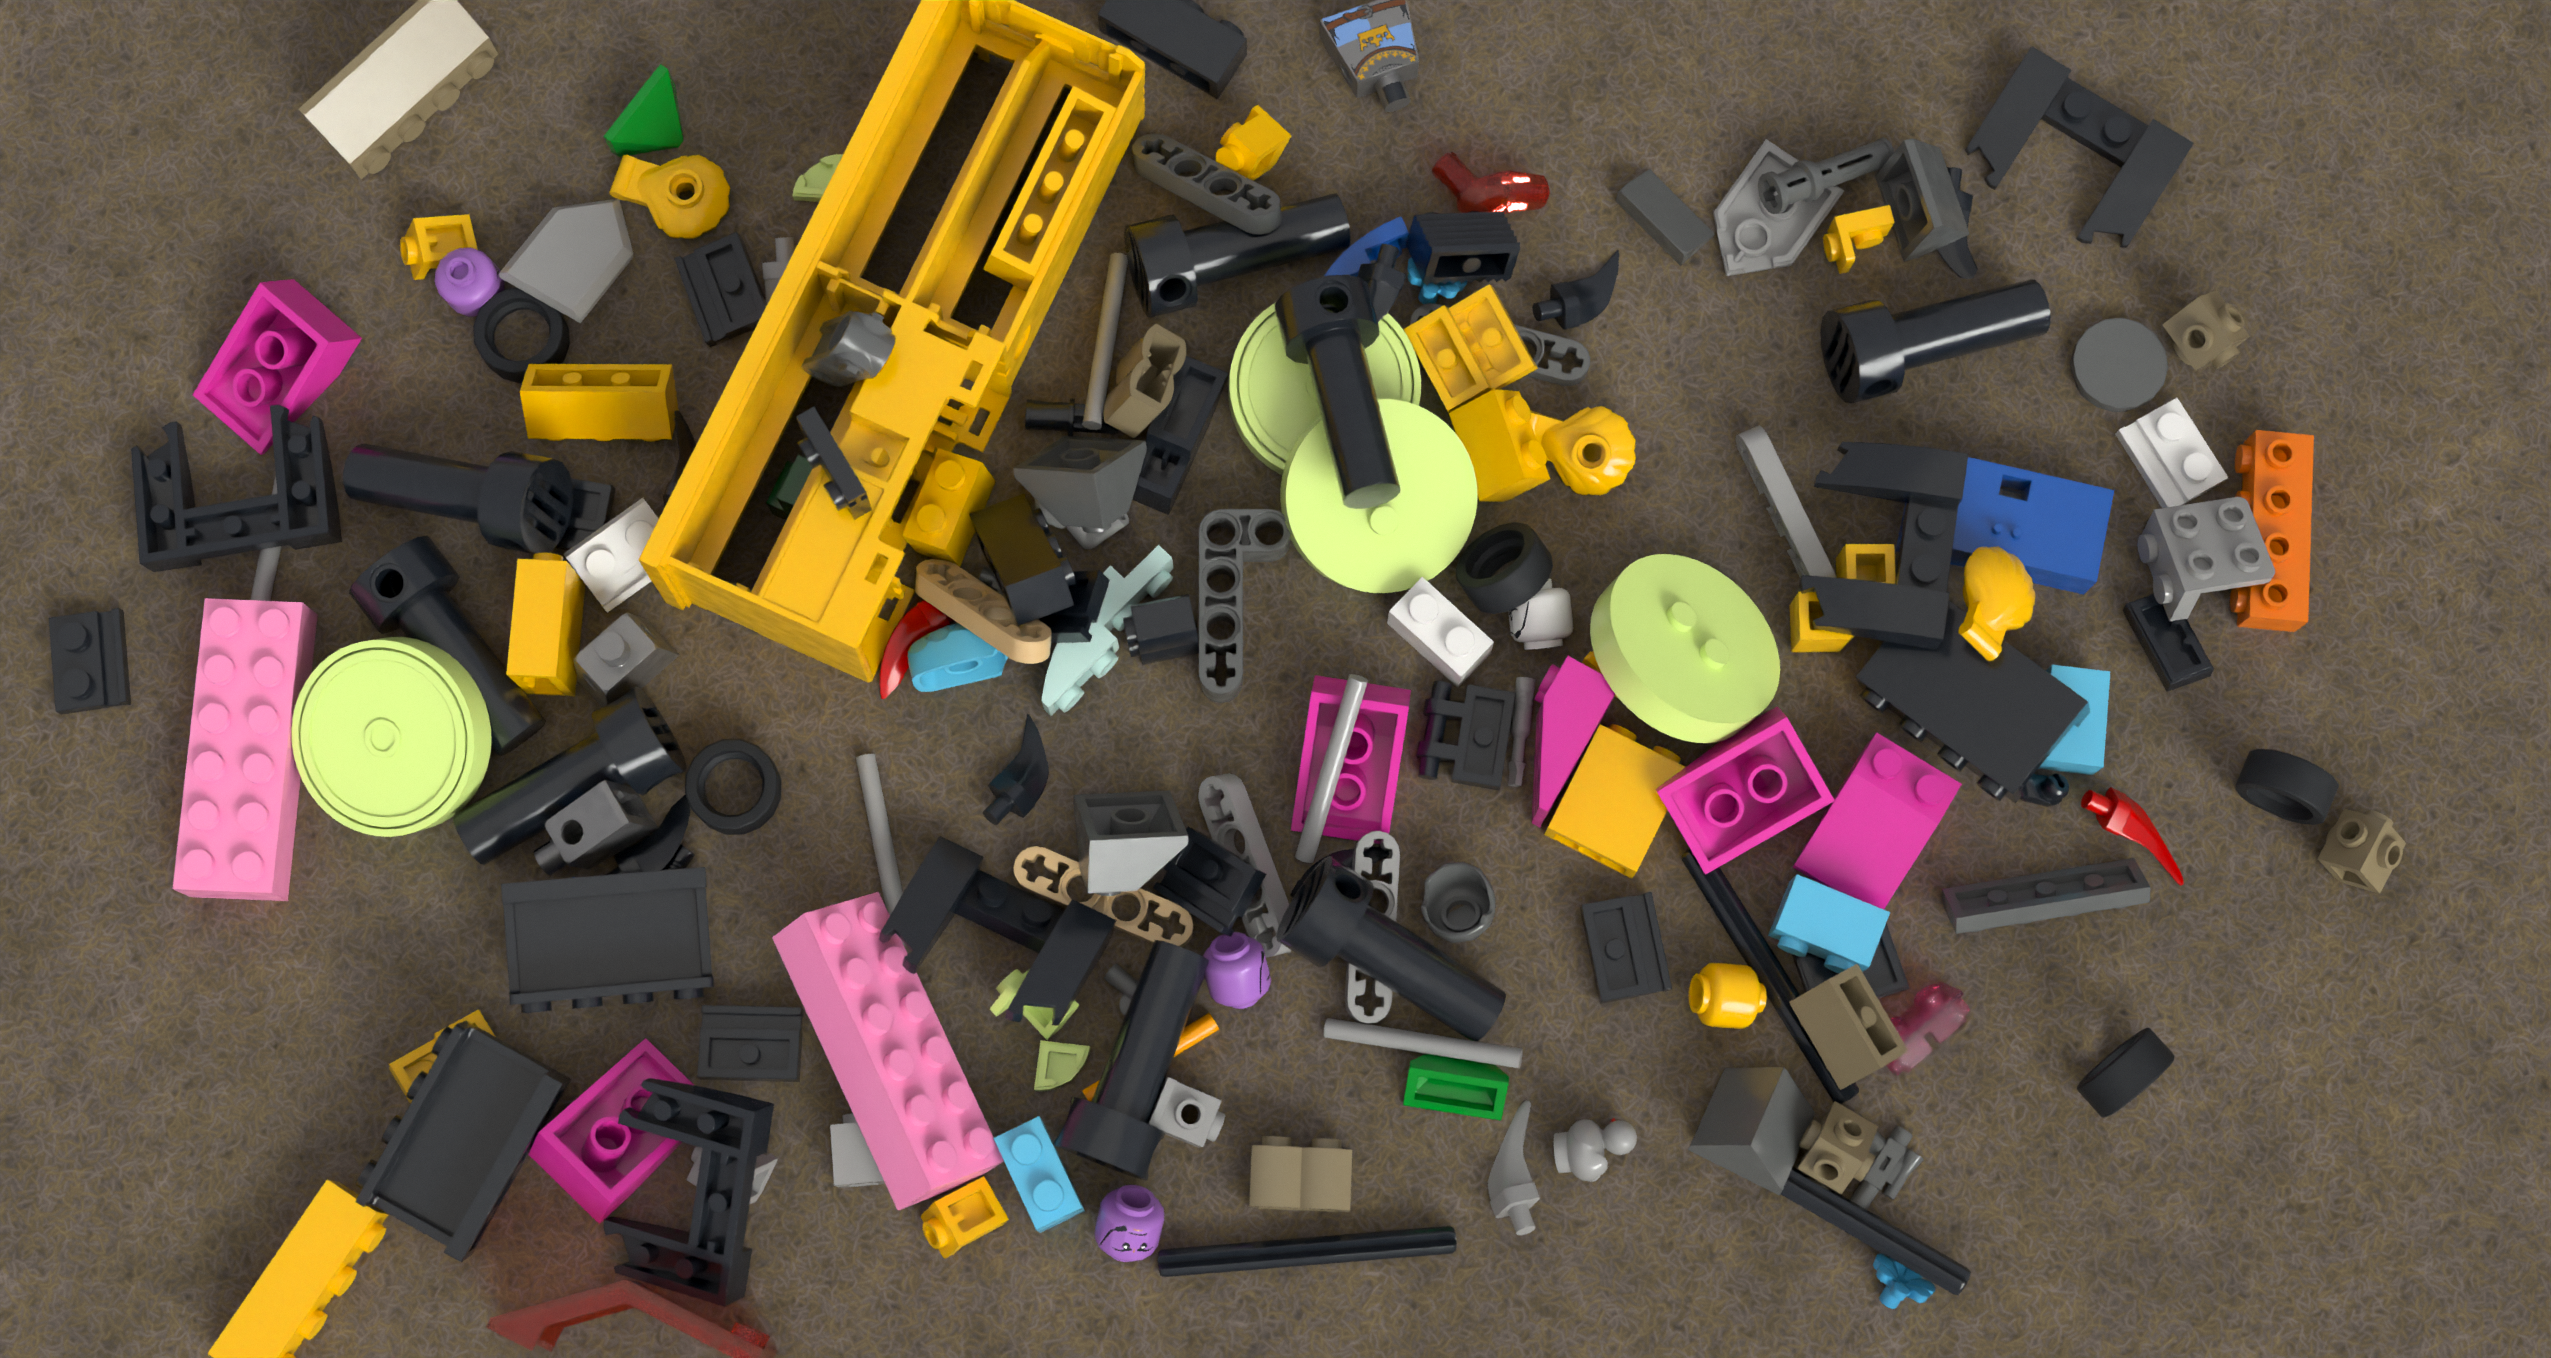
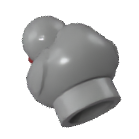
M1612 1118L1603 1130L1592 1120L1583 1119L1575 1122L1568 1132L1554 1134V1156L1558 1172H1572L1575 1177L1582 1181H1596L1601 1174L1605 1173L1608 1167V1162L1604 1157V1149L1615 1155L1629 1153L1637 1142L1636 1131L1630 1123L1616 1120L1615 1118Z

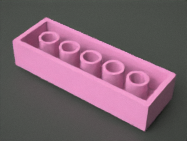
M205 598L173 889L189 897L288 901L301 779L292 748V718L299 693L312 673L317 614L303 602Z
M879 892L804 913L773 936L772 939L897 1210H901L965 1185L998 1166L1004 1160L917 973L912 974L908 972L902 965L904 957L908 953L901 939L895 933L885 943L879 940L881 931L890 915Z

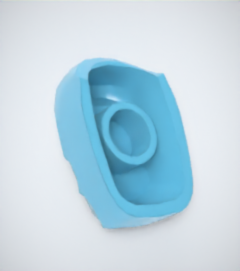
M959 623L947 625L918 639L910 646L907 655L913 686L921 692H932L1001 676L1008 659L1006 655Z

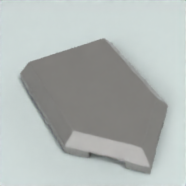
M1766 139L1713 213L1726 276L1792 266L1839 200L1844 190L1835 185L1824 189L1817 200L1812 202L1801 200L1788 205L1784 212L1779 214L1770 213L1760 200L1758 193L1759 177L1771 171L1778 174L1792 169L1793 164L1799 160Z
M620 199L552 208L499 272V277L581 323L633 258V250Z

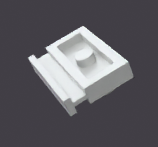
M2178 398L2137 419L2127 427L2119 429L2115 434L2162 508L2183 505L2228 479L2227 474Z
M641 498L564 553L566 559L607 613L651 582L650 577L638 559L659 518L644 498Z

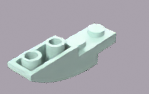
M1159 545L1125 578L1111 565L1103 573L1110 582L1097 623H1091L1089 633L1092 635L1091 642L1057 643L1047 670L1041 699L1044 710L1050 716L1059 708L1063 712L1070 710L1084 694L1080 687L1093 674L1099 679L1116 664L1118 657L1115 653L1119 650L1118 639L1110 631L1114 627L1118 631H1122L1125 628L1123 618L1132 616L1130 606L1137 605L1148 593L1153 598L1158 596L1172 581L1173 576L1170 574L1174 569L1172 557Z

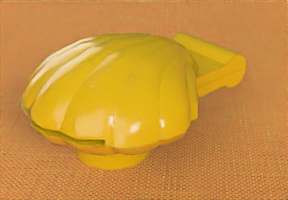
M623 155L609 192L611 196L617 199L648 207L657 227L663 229L669 237L677 239H695L703 233L715 229L720 219L727 214L730 207L728 199L730 186L724 177V171L720 166L701 155L681 156L661 166L629 155ZM688 190L694 192L690 199L683 200L679 198L680 192Z
M1597 406L1592 409L1590 407L1584 408L1566 420L1530 411V423L1536 440L1543 447L1547 461L1553 463L1565 486H1570L1576 494L1603 495L1612 488L1624 483L1627 473L1635 464L1634 449L1636 440L1623 417L1604 406Z
M1997 546L1979 547L1969 557L1964 567L1963 598L1968 611L1964 622L1958 629V633L1987 661H1992L2002 651L2001 644L2006 630L2022 628L2031 619L2035 604V591L2031 576L2017 556Z

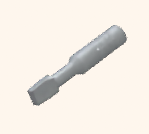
M1516 678V694L1511 724V733L1514 739L1511 762L1508 763V786L1518 787L1522 784L1525 763H1523L1525 740L1530 734L1536 680L1533 678Z

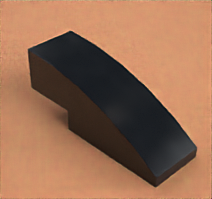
M1186 356L1183 366L1173 378L1174 392L1170 403L1152 421L1147 431V451L1133 495V501L1167 515L1170 514L1207 432L1229 373Z

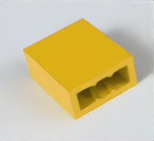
M535 553L533 554V559H517L507 675L527 694L576 695L577 674L573 659L580 651L586 584L567 561H563V557L558 554Z
M1600 724L1544 835L1632 879L1667 812V808L1656 789L1684 769L1685 766L1679 764L1681 758L1668 749L1654 746L1653 750L1635 742L1637 736L1624 727L1611 724L1607 728Z

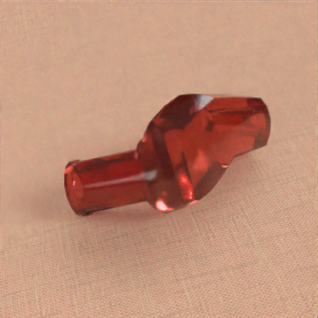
M1454 152L1442 156L1432 169V174L1457 198V209L1460 213L1477 210L1480 212L1504 211V214L1538 210L1546 205L1549 198V185L1543 175L1509 170L1477 178Z

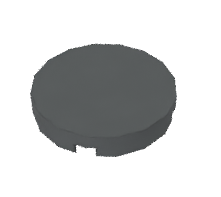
M2126 318L2104 319L2086 330L2074 346L2070 368L2071 374L2073 373L2074 380L2077 383L2076 387L2082 397L2097 408L2116 413L2140 408L2149 403L2164 385L2168 363L2166 350L2154 332L2140 322Z

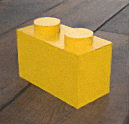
M1493 389L1449 412L1455 433L1465 446L1473 464L1479 501L1504 502L1550 480L1545 465L1547 461L1545 451L1536 440L1530 423L1531 412L1529 406L1521 397L1519 391Z
M938 448L902 534L915 552L933 559L947 560L959 567L961 566L975 532L969 514L985 508L996 482L985 465L980 461Z

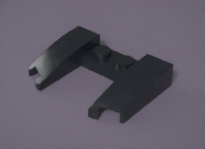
M2031 46L1965 151L1968 155L1978 149L1981 151L1994 171L1984 180L1990 188L1996 190L2039 121L2046 122L2121 167L2076 240L2081 243L2091 244L2094 232L2121 235L2120 247L2127 248L2194 143L2155 119L2151 121L2149 126L2068 78L2072 71L2071 69Z
M271 405L277 494L195 507L192 479L181 424L176 421L162 427L169 442L148 456L137 445L131 448L140 564L153 572L200 566L202 565L201 559L285 545L298 550L342 542L334 475L323 420L313 416L310 427L287 421L289 410L286 407Z
M1842 441L1837 450L1845 456L1831 474L1821 470L1814 480V487L1906 503L1895 584L1866 580L1802 575L1799 582L1801 593L1815 591L1824 615L1813 620V628L1936 650L1944 639L1950 592H1947L1951 556L1958 505L1963 498L1969 453L1898 444Z
M940 836L902 894L883 927L879 940L885 943L896 933L912 951L904 957L902 965L908 972L915 974L954 915L958 914L1039 953L1009 1005L1005 1018L1010 1021L1021 1022L1024 1005L1053 1008L1052 1025L1059 1026L1106 950L1116 920L1073 899L1066 910H1063L981 871L983 856Z
M648 1078L643 1080L641 1086L646 1091L653 1093L640 1112L632 1107L624 1109L619 1116L618 1123L702 1148L690 1232L612 1216L604 1219L603 1228L605 1236L616 1233L623 1235L629 1257V1262L614 1266L615 1273L725 1307L745 1297L752 1248L743 1246L756 1159L757 1156L767 1152L774 1104L711 1088Z

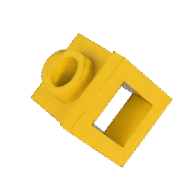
M1257 105L1252 108L1243 125L1236 122L1224 133L1220 140V144L1223 147L1216 152V162L1251 180H1255L1277 163L1292 135Z

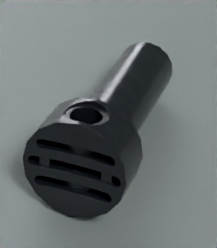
M1334 193L1282 206L1281 224L1277 229L1266 234H1251L1227 221L1183 231L1176 216L1170 214L1126 225L1124 239L1128 265L1137 297L1147 317L1151 318L1195 307L1198 301L1197 286L1347 249L1350 247V229L1343 203L1340 197Z
M1329 275L1311 279L1294 286L1282 294L1275 303V313L1286 356L1294 362L1309 365L1343 505L1348 508L1363 509L1389 502L1400 493V484L1365 349L1372 345L1379 336V325L1368 283L1360 277Z
M2032 279L1895 314H1890L1888 308L1879 300H1868L1832 309L1825 313L1822 317L1820 328L1823 360L1830 382L1836 393L1844 402L1856 403L1897 392L1902 387L1905 370L2044 335L2050 327V308L2043 288L2036 280Z
M363 443L357 445L349 453L343 470V485L345 492L351 499L479 524L481 534L488 544L531 554L548 553L556 547L569 525L573 507L572 481L570 473L563 462L553 458L515 451L500 454L490 466H483Z
M428 535L414 538L391 550L366 569L351 585L349 594L381 634L401 628L408 638L428 642L442 649L468 671L477 684L487 706L491 724V747L498 756L505 755L536 734L545 725L546 720L524 691L507 675V669L448 594L460 578L458 573Z
M635 686L614 702L595 709L592 712V719L597 732L453 815L455 828L474 859L480 864L485 865L546 829L545 822L604 780L622 785L627 782L636 793L643 796L665 779L685 772L687 766L680 746L660 711L646 693Z
M1332 856L1324 858L1305 879L1286 909L1276 934L1277 941L1317 967L1327 965L1337 955L1467 1039L1479 1041L1483 1038L1497 1020L1506 1000L1505 991L1369 905L1374 889L1372 882Z
M1160 940L1154 941L1093 1099L1088 1101L1078 1097H1071L1067 1120L1059 1136L1054 1140L1053 1144L1120 1173L1141 1180H1148L1152 1155L1158 1143L1165 1136L1162 1130L1149 1125L1148 1121L1206 975L1208 959L1177 945Z

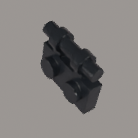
M1434 681L1431 698L1426 699L1423 715L1427 716L1424 741H1419L1416 757L1420 759L1418 777L1436 780L1440 762L1454 763L1452 783L1500 790L1516 692L1467 685L1464 703L1450 701L1451 683ZM1447 720L1461 721L1457 746L1443 743Z

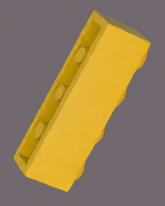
M1075 86L1072 87L983 270L1025 291L1028 290L1117 109L1116 107Z
M327 1179L208 1354L213 1358H297L293 1354L303 1339L311 1340L323 1327L327 1319V1314L323 1310L333 1295L341 1296L354 1281L357 1271L352 1267L363 1251L366 1253L372 1252L382 1240L386 1232V1227L382 1223L388 1214L373 1205L363 1207L355 1202L358 1197L357 1193L340 1182Z

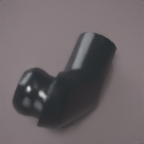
M2054 773L2052 776L2033 774L2022 788V796L2019 799L2046 807L2059 804L2068 795L2069 784L2061 774Z

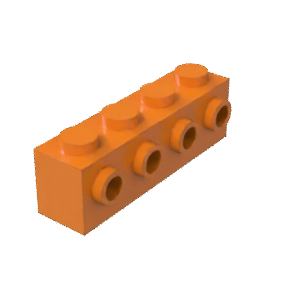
M2255 430L2243 442V445L2240 444L2237 448L2235 471L2236 473H2242V491H2237L2235 497H2242L2248 501L2275 568V574L2269 583L2233 588L2231 590L2230 609L2231 612L2238 613L2237 627L2296 632L2308 623L2314 435Z

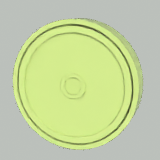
M1274 303L1254 319L1238 343L1229 372L1228 400L1235 427L1248 449L1267 467L1283 475L1286 461L1295 443L1303 432L1321 417L1309 365L1294 362L1286 356ZM1387 313L1378 322V338L1365 349L1377 398L1402 400L1419 406L1421 375L1416 353L1407 334L1398 322Z
M1378 399L1400 484V493L1397 497L1389 502L1370 508L1353 509L1343 505L1322 417H1320L1303 432L1289 454L1282 475L1280 502L1286 526L1290 531V539L1303 559L1312 568L1329 580L1348 588L1370 593H1392L1411 589L1421 577L1427 581L1434 578L1455 559L1466 543L1473 527L1477 509L1478 490L1470 456L1462 441L1443 420L1427 409L1413 403L1395 399Z
M1656 554L1646 556L1625 568L1603 591L1594 605L1590 623V636L1599 669L1610 688L1623 704L1637 717L1658 731L1671 737L1694 743L1723 741L1742 731L1774 698L1780 678V659L1771 629L1750 597L1731 579L1711 566L1680 555Z
M407 637L380 638L351 644L334 652L315 668L304 683L295 704L292 718L291 734L294 759L308 792L317 804L333 819L346 827L367 835L381 837L402 836L445 822L453 817L455 813L462 810L473 798L484 779L489 764L492 744L491 724L486 703L477 684L468 671L451 655L428 642Z

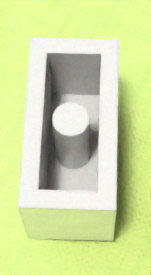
M1423 577L1393 606L1388 614L1387 624L1457 688L1491 654L1494 641Z

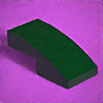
M797 455L794 463L787 460L766 502L773 515L782 519L788 518L812 470L805 457Z

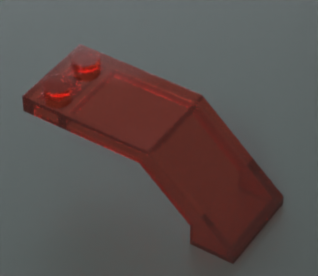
M628 1279L491 1317L486 1326L533 1351L536 1345H539L552 1352L564 1328L637 1308L733 1358H774L777 1350L766 1345L771 1336L748 1324L735 1322L734 1326L730 1327L644 1282Z

